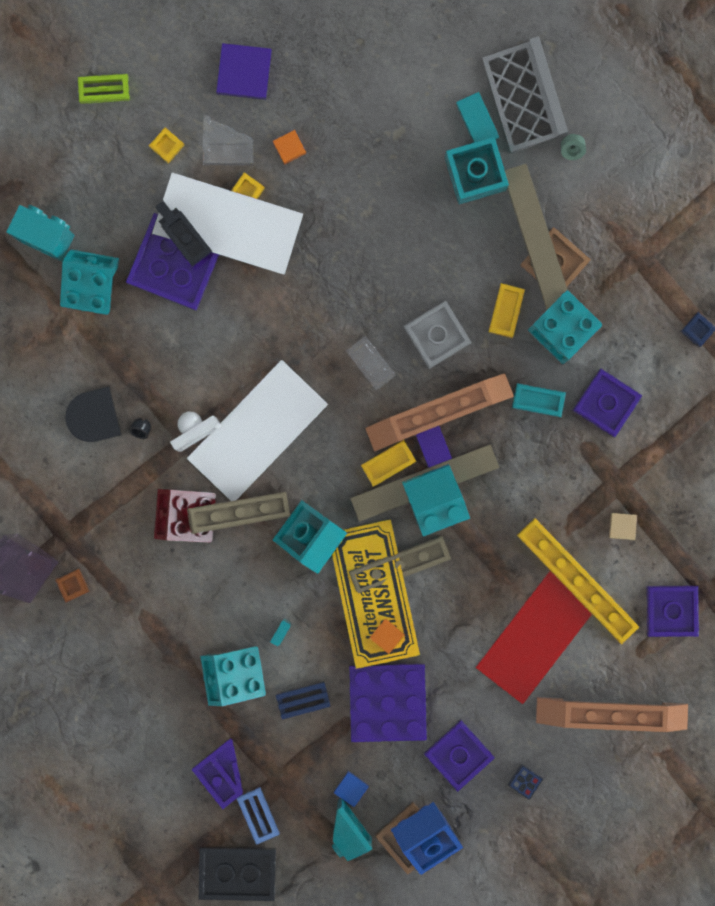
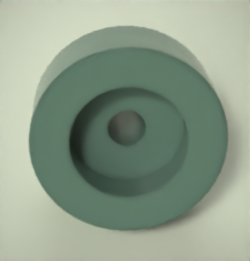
M570 134L561 141V154L565 159L578 160L585 155L586 143L582 136Z

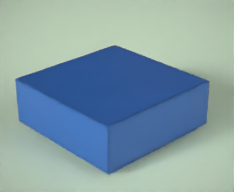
M348 771L334 790V794L355 807L369 785Z

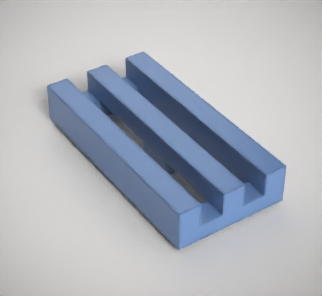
M261 787L246 792V794L240 795L237 798L256 845L280 834ZM257 795L272 830L270 833L253 796ZM249 799L262 830L263 836L259 837L244 800Z

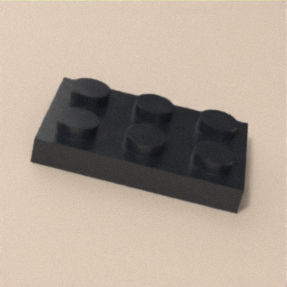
M200 847L198 900L275 901L276 848Z

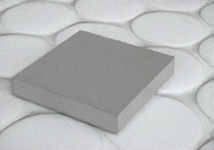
M446 300L403 326L428 369H431L472 343Z

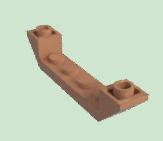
M504 373L389 417L365 429L375 452L416 434L512 398L514 395Z
M537 697L536 723L563 728L672 732L687 730L688 704L662 703V705L580 702L564 701L562 698Z

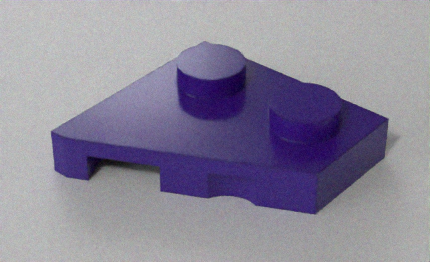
M231 738L191 769L222 809L243 794L234 744Z

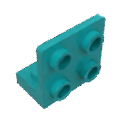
M70 249L62 263L60 306L108 315L111 307L113 276L119 267V258Z
M567 290L528 331L563 365L602 327V323Z
M257 646L222 654L200 656L208 706H226L266 695Z

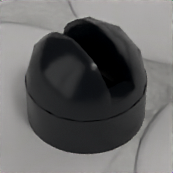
M139 417L132 422L129 432L136 438L147 439L151 431V423L147 419L143 421Z

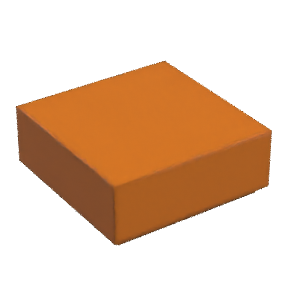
M295 130L273 140V144L284 165L306 154Z
M385 618L370 636V639L386 653L390 654L405 634Z

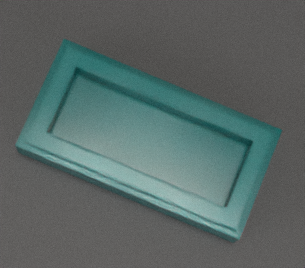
M479 92L456 102V106L473 143L495 137V140L499 139L498 132Z
M517 383L512 408L562 417L566 392Z

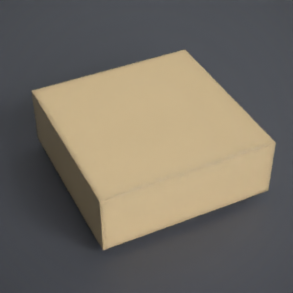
M611 513L609 538L635 540L637 515Z

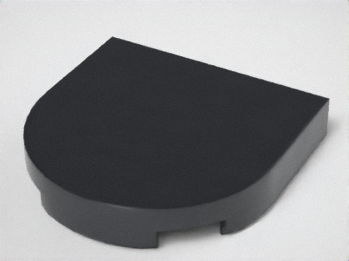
M110 387L82 393L69 403L65 420L69 431L77 439L85 442H98L122 436Z

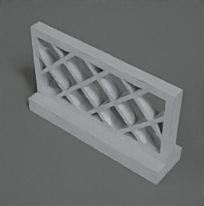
M539 36L529 39V42L482 58L511 153L569 135ZM527 50L529 60L525 67L513 62L516 53ZM500 59L507 64L502 74L499 75L491 71L489 62ZM530 64L532 65L533 71L528 69ZM510 65L522 70L517 83L504 77ZM526 73L536 78L537 82L532 91L520 85ZM493 76L496 77V78H498V81H497L496 84H495V81H494ZM502 81L514 86L508 99L498 94L497 90ZM537 88H539L541 95L535 93ZM517 89L530 94L524 107L511 101ZM533 96L543 101L544 106L540 114L527 109ZM500 100L506 102L504 107H502ZM509 104L521 110L516 122L505 117L504 113ZM545 110H546V114H547L548 119L545 118V117H543V114H544ZM525 112L537 118L531 130L519 125ZM540 120L550 124L551 134L541 136L534 132ZM508 124L513 126L511 131L509 130ZM516 128L529 134L524 143L514 146L512 135Z

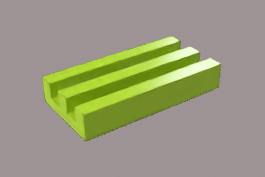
M128 74L78 77L80 104L130 101ZM123 81V85L84 87V84ZM123 91L122 94L84 96V94Z

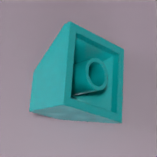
M340 798L337 803L332 840L334 844H332V848L340 858L344 856L347 861H350L373 849L372 837L347 803Z

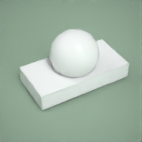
M185 412L178 419V428L182 435L170 443L176 451L182 452L221 428V424L215 416H211L202 422L201 417L197 413Z

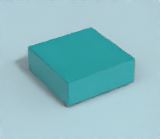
M283 619L270 643L277 647L280 646L292 625L291 622Z

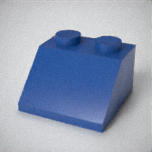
M434 802L422 807L417 813L400 821L397 826L391 829L402 852L420 875L463 848Z

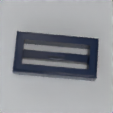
M324 681L275 695L282 720L331 707ZM321 688L322 693L283 703V698ZM322 698L324 699V702L314 704L289 712L285 711V708L315 701Z

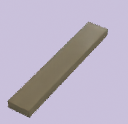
M527 164L505 170L509 183L507 191L547 311L568 289Z
M491 444L350 498L359 522L409 503L402 482L447 464L450 465L457 484L498 469L499 465Z

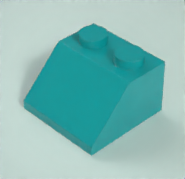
M449 464L402 482L417 525L423 536L470 519L465 501Z
M301 500L273 541L300 563L318 574L344 539L347 532Z

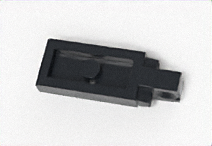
M164 201L155 206L156 210L163 217L158 221L161 224V228L192 267L212 253L210 247L181 211L177 208L171 211Z

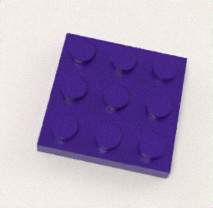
M154 213L126 283L197 311L220 254L212 252L192 267L171 239L152 234L158 214Z
M382 664L357 669L355 665H349L351 742L427 740L425 664Z

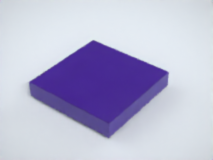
M222 43L216 93L218 95L266 100L272 49Z
M600 368L572 411L615 438L642 395Z
M646 586L648 637L699 636L698 586Z
M461 719L424 752V755L457 792L495 759Z

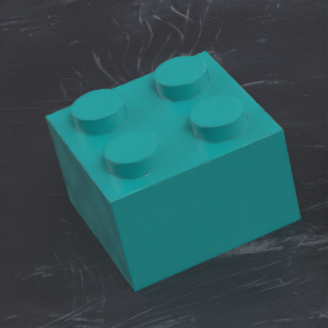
M495 137L446 151L444 158L458 205L507 190L509 183Z
M30 204L27 208L19 205L6 232L15 240L62 262L75 236L69 230L70 226L56 216L52 215L50 219L47 218L48 216L42 213V210Z

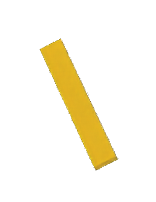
M536 518L530 521L517 534L518 538L620 644H623L639 628L634 620Z

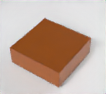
M80 569L55 580L65 603L90 592Z

